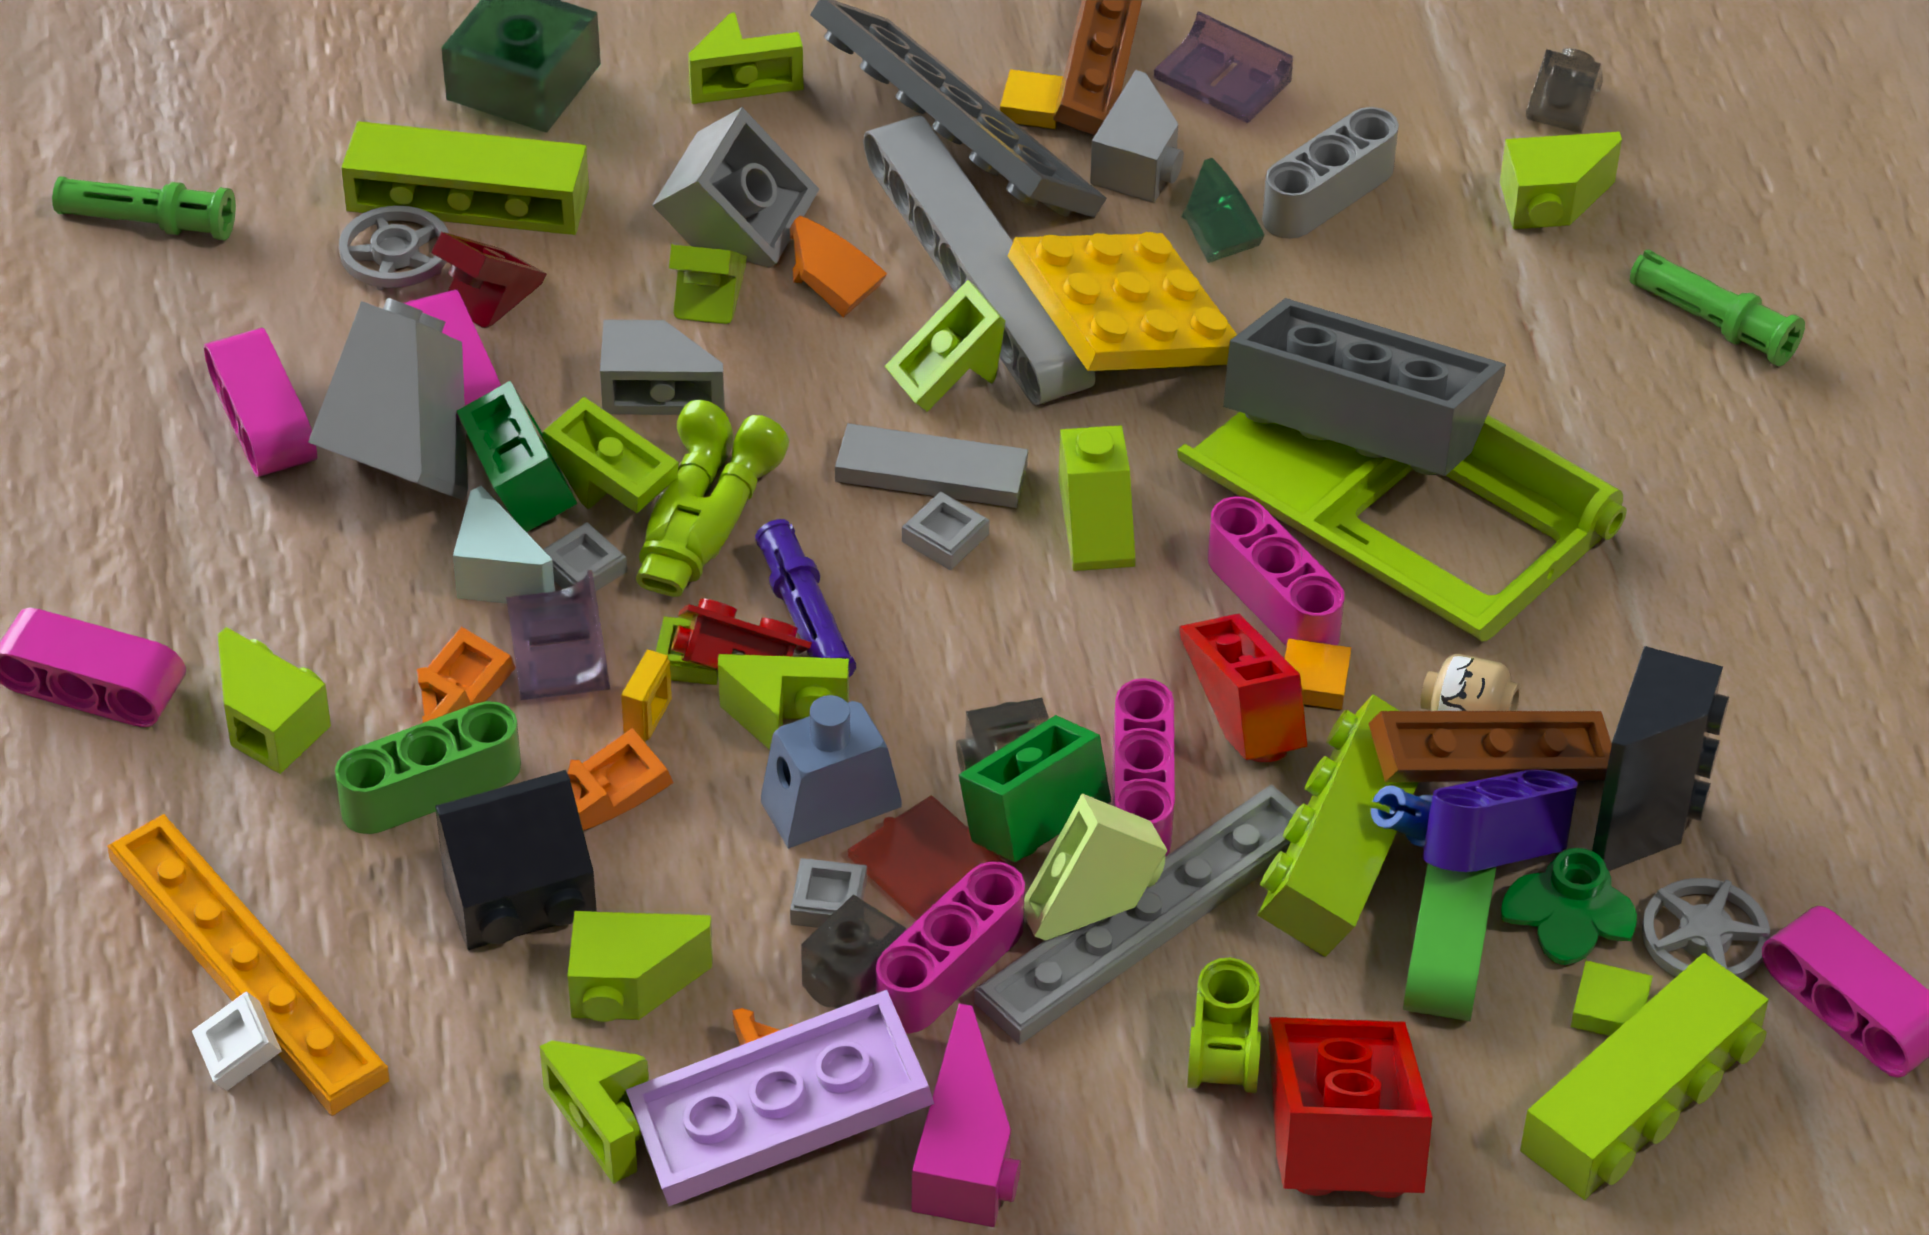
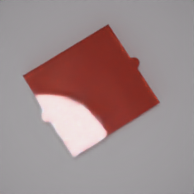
M932 795L896 818L886 817L883 821V827L848 849V857L855 864L867 865V875L915 920H918L976 866L987 862L1006 863L996 853L971 841L969 828Z

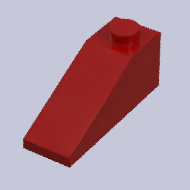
M1239 613L1179 626L1182 643L1223 734L1245 760L1255 762L1277 761L1287 755V751L1308 747L1300 673Z

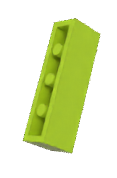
M361 121L356 123L341 167L346 211L365 213L387 206H409L430 212L444 222L576 235L589 191L587 147L583 144Z
M1374 694L1370 696L1355 714L1346 709L1334 724L1326 740L1327 744L1334 747L1330 758L1324 756L1319 761L1305 785V790L1313 794L1309 804L1303 803L1299 806L1284 830L1283 838L1291 842L1286 854L1282 851L1277 854L1260 883V886L1267 889L1268 893L1257 916L1324 957L1356 926L1397 833L1393 829L1377 826L1373 821L1371 808L1390 813L1389 807L1372 802L1374 796L1385 786L1391 785L1413 795L1419 783L1385 782L1368 723L1380 711L1400 710Z
M1702 953L1527 1110L1520 1152L1583 1200H1586L1604 1182L1614 1185L1627 1173L1635 1159L1636 1153L1649 1141L1653 1144L1663 1141L1676 1125L1680 1113L1691 1102L1695 1101L1698 1104H1702L1715 1092L1723 1078L1724 1072L1736 1061L1740 1064H1746L1756 1055L1767 1035L1762 1026L1769 999L1707 954Z

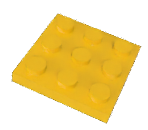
M1144 232L1142 234L1113 235L1096 233L1093 235H1044L1040 237L1014 238L1007 255L1087 371L1227 365L1229 343L1237 334L1163 233Z

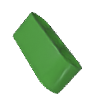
M485 701L476 703L346 752L337 761L335 768L343 822L349 829L358 833H379L436 812V805L494 790L512 782L519 774L521 768L518 723L515 713L508 706L499 702Z
M1428 863L1403 1010L1471 1022L1496 867L1472 872H1457L1441 869Z

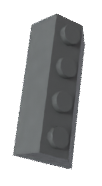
M1284 298L1230 340L1223 407L1245 413V416L1254 422L1277 423L1299 430L1304 437L1309 439L1331 440L1354 447L1363 456L1372 458L1386 457L1408 464L1414 471L1421 474L1446 476L1472 453L1505 375L1506 364Z

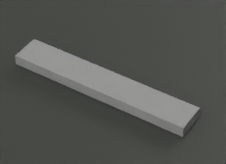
M1272 784L1165 857V865L1160 878L1152 887L1146 888L1135 908L1043 941L975 988L974 1003L1012 1039L1021 1045L1263 875L1279 852L1282 851L1286 854L1291 842L1283 838V833L1299 807Z

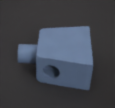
M833 695L822 696L812 703L809 717L781 726L773 733L761 792V803L788 849L902 807V800L888 747L862 703L855 701L847 703L841 697Z

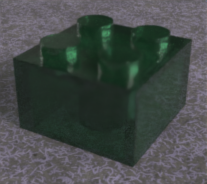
M480 0L441 47L446 100L547 133L601 65L598 12L561 0Z

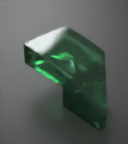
M1213 158L1204 160L1181 218L1187 220L1207 262L1210 263L1260 246L1265 234L1246 200L1227 173Z

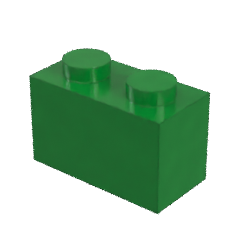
M1057 715L958 774L971 841L1013 862L1033 854L1040 846L1058 836L1082 794L1107 804L1112 801L1100 734Z

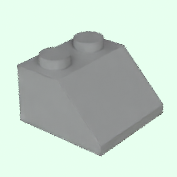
M741 107L696 133L652 206L691 246L731 250L746 255L747 262L771 267L777 263L790 241L789 229L793 221L798 216L804 217L819 188L749 113Z

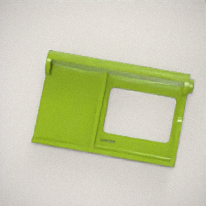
M1238 412L1195 448L1184 444L1177 449L1178 458L1183 463L1238 496L1255 500L1273 517L1482 642L1494 637L1602 538L1606 540L1611 539L1622 526L1627 513V509L1622 506L1623 493L1621 490L1494 417L1487 415L1472 453L1446 476L1556 541L1552 547L1500 593L1487 595L1357 518V516L1413 470L1408 464L1386 457L1372 458L1363 456L1354 447L1331 440L1309 439L1304 437L1299 430L1277 423L1254 422L1248 419L1245 413Z

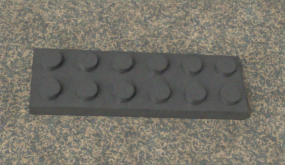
M819 0L810 16L827 29L824 38L829 43L848 54L855 52L863 59L859 66L865 73L882 83L889 84L891 82L899 89L895 97L910 109L921 114L927 112L935 119L932 128L941 136L959 145L962 142L972 149L969 159L983 170L997 176L1000 173L1010 182L1006 189L1014 197L1033 207H1036L1038 202L1041 201L1053 211L1066 217L1070 215L1071 211L1095 218L1107 199L1104 195L892 21L836 0Z

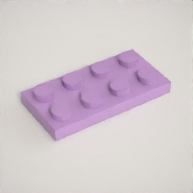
M887 990L626 1089L668 1206L934 1104L929 1085Z

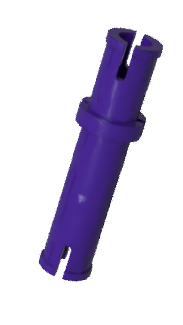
M777 519L764 524L757 531L755 541L757 546L760 547L771 571L769 584L776 597L784 600L792 620L798 628L797 633L801 639L812 642L810 649L806 650L809 657L849 659V677H851L856 670V662L849 653L835 618L818 585L820 582V572L817 565L812 559L805 557L792 523L789 524L785 519Z

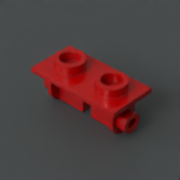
M702 598L699 601L698 607L688 604L679 611L678 617L690 620L691 624L689 628L678 626L671 650L682 653L681 660L718 670L719 654H732L734 650L743 653V655L793 657V653L801 654L810 649L812 642L796 638L798 628L793 625L770 618H761L758 626L736 619V608L718 601Z

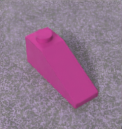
M959 1003L932 1097L934 1104L930 1105L912 1169V1212L995 1227L1001 1201L1013 1202L1015 1199L1020 1177L1021 1160L1010 1158L1011 1128L973 1007Z

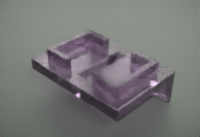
M1198 11L1195 22L1187 37L1154 69V78L1239 120L1249 123L1292 81L1293 56ZM1233 62L1237 64V65H1236L1226 76H1224L1214 87L1210 85V84H1211L1213 81H1215Z
M587 570V575L581 582L563 590L506 597L520 700L610 690L592 570ZM575 640H584V641H576V642H567V641H575Z

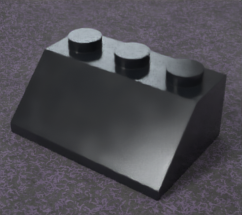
M1644 646L1612 740L1592 851L1604 860L1608 871L1681 844L1689 818L1698 821L1702 820L1711 783L1700 780V776L1708 779L1711 778L1720 745V740L1710 738L1709 733L1720 735L1730 698L1729 696L1718 694L1723 666Z

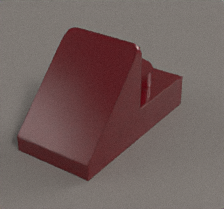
M442 231L431 252L451 264L448 274L454 279L448 291L456 289L459 292L472 322L484 328L494 325L542 285L547 273L502 248Z

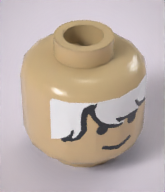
M1454 654L1445 660L1439 673L1433 671L1427 673L1422 688L1420 706L1421 709L1430 711H1518L1521 686L1519 683L1512 682L1510 671L1500 662Z

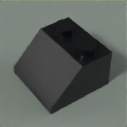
M566 770L435 806L445 892L468 950L489 944H502L517 936L556 925L572 924L574 911L597 912L594 871L570 778Z

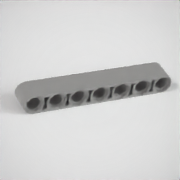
M917 115L866 131L863 143L866 159L871 171L953 291L956 292L969 280L1006 320L1000 359L1031 403L1038 406L1094 386L1095 371H1087L1007 255L1013 241L928 121L923 116Z

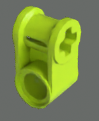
M1231 957L1218 958L1208 963L1200 972L1194 1027L1191 1026L1187 1088H1198L1201 1082L1243 1085L1245 1092L1257 1093L1261 1032L1258 1031L1260 982L1258 974L1253 967L1243 960ZM1219 1001H1230L1234 1003L1226 1004Z

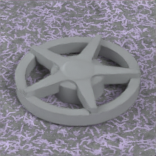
M409 206L376 208L357 216L344 228L339 239L340 259L343 267L350 275L361 282L377 286V290H383L384 287L398 288L411 286L428 280L442 272L441 269L447 262L437 256L431 259L420 253L419 247L434 237H439L441 231L449 232L439 218L419 208ZM386 221H411L425 227L414 231L405 225H389ZM374 224L377 225L378 229L371 236V244L350 246L353 239L361 231ZM355 260L375 261L380 265L379 272L370 270ZM406 266L416 268L406 272L394 273L396 269Z
M1709 878L1683 879L1660 888L1649 901L1642 923V937L1645 947L1653 960L1675 977L1689 965L1679 961L1668 952L1683 948L1695 957H1699L1702 953L1707 954L1737 977L1744 979L1752 974L1763 962L1762 946L1770 938V927L1763 909L1749 894L1732 885V882L1729 880L1723 882ZM1691 894L1714 896L1709 904L1694 906L1679 898ZM1726 900L1741 908L1754 925L1733 921L1730 915L1723 910ZM1665 906L1680 919L1679 929L1658 940L1654 930V918L1659 910ZM1732 940L1758 941L1756 949L1746 960L1727 968L1724 954L1730 948Z

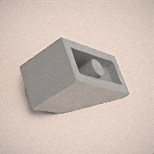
M1135 70L1092 140L1090 184L1155 203L1167 182L1173 184L1178 178L1184 152L1181 149H1177L1178 122L1148 75L1144 72Z
M665 320L603 321L600 380L602 409L609 414L680 415L684 406L690 401L705 400L717 405L725 412L723 363Z

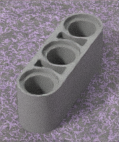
M1366 107L1358 109L1273 164L1268 169L1265 180L1262 215L1264 227L1271 234L1288 239L1299 238L1308 234L1387 181L1392 176L1394 170L1399 128L1397 118L1382 108Z

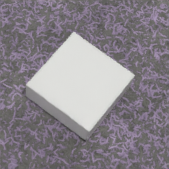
M247 991L192 1030L213 1082L226 1091L282 1052L260 1001Z

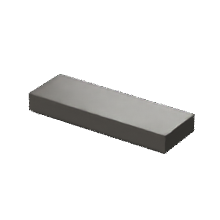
M847 423L835 465V482L936 496L941 491L953 499L1017 508L1028 466V449Z

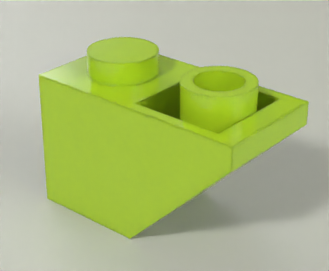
M225 627L217 636L223 702L230 745L281 774L331 727L326 685L310 669L305 667L297 668L273 654L261 641L256 639L249 640Z

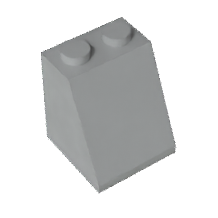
M390 298L386 299L383 309L361 301L308 443L464 501L468 491L466 430L457 414V410L465 406L462 342L442 333L445 321L422 313L423 311Z

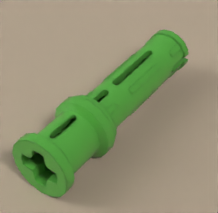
M59 176L54 184L52 195L53 209L57 214L68 213L114 220L159 224L160 229L165 230L166 234L179 235L182 230L211 233L214 239L227 240L231 235L235 222L236 200L234 192L230 188L220 187L216 192L189 190L184 183L171 182L162 189L117 183L68 179L67 177Z
M1645 250L1643 255L1640 254L1631 269V284L1652 292L1689 313L1713 323V325L1721 328V333L1728 342L1734 345L1743 342L1767 354L1768 361L1777 367L1783 366L1789 361L1802 340L1805 330L1803 318L1795 314L1786 317L1762 305V299L1754 293H1741L1737 295L1731 291L1729 292L1682 266L1680 267L1666 260V258L1651 250Z

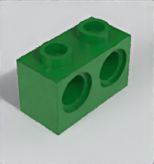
M511 381L457 410V414L494 490L513 519L526 532L578 504L560 467L542 439L543 433Z

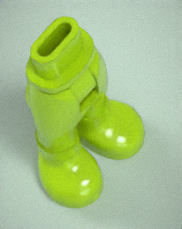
M694 400L684 406L676 423L679 437L688 454H685L678 467L677 479L661 492L652 510L646 529L645 543L639 553V561L642 564L636 575V582L639 586L667 596L680 597L688 582H695L701 577L703 566L719 554L747 501L752 498L757 486V478L773 471L781 464L789 447L788 435L781 425L771 418L763 415L748 416L742 422L734 438L729 418L717 405L705 400ZM732 450V459L724 467L711 496L703 498L716 477L717 469L724 464Z

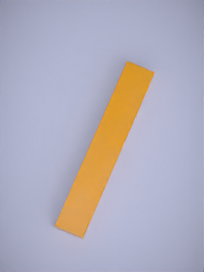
M165 814L107 845L110 861L231 1001H234L246 991L260 1001L282 1050L278 1055L331 1116L390 1081L388 1066Z

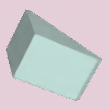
M482 486L471 490L453 553L457 599L544 608L555 603L552 558Z

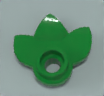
M1570 848L1561 852L1550 862L1543 873L1519 877L1508 889L1501 906V919L1504 922L1538 927L1537 939L1543 953L1560 965L1573 964L1585 959L1594 949L1599 935L1615 941H1631L1636 928L1637 913L1631 899L1611 886V875L1606 868L1604 860L1595 852L1584 848Z

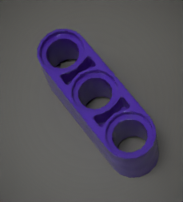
M1525 770L1434 790L1423 859L1427 863L1441 869L1472 872L1566 850L1578 783L1573 778L1557 772Z

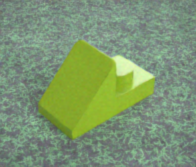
M731 12L688 53L690 99L692 104L804 90L803 45L799 32L742 39L736 13Z
M671 244L669 269L678 271L673 310L674 316L684 320L722 324L730 323L734 317L746 268L747 256L731 250Z
M967 280L884 367L914 403L928 412L969 369L991 384L995 381L1006 320L980 290Z
M582 397L543 431L542 439L581 504L587 509L594 506L608 493L632 511L638 513L677 479L679 466L677 460L586 397Z
M719 654L720 707L769 750L773 733L783 726V718L803 719L809 717L812 703L822 696H838L847 703L849 702V659Z
M554 1040L539 1046L544 1089L611 1182L614 1184L638 1172L635 1142L641 1139V1132L637 1120L630 1110L632 1105L626 1089L649 1081L648 1061L645 1057L638 1054Z

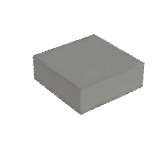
M940 491L902 526V542L947 569L952 570L989 535L990 520Z
M585 523L543 549L552 558L554 581L577 602H580L627 572L626 556L588 523Z
M801 858L790 908L791 925L857 932L867 882V865Z

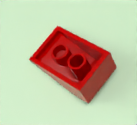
M1269 1017L1268 1035L1276 1156L1283 1189H1296L1301 1193L1314 1196L1327 1195L1334 1190L1366 1191L1373 1196L1382 1198H1394L1403 1193H1425L1433 1117L1406 1022Z

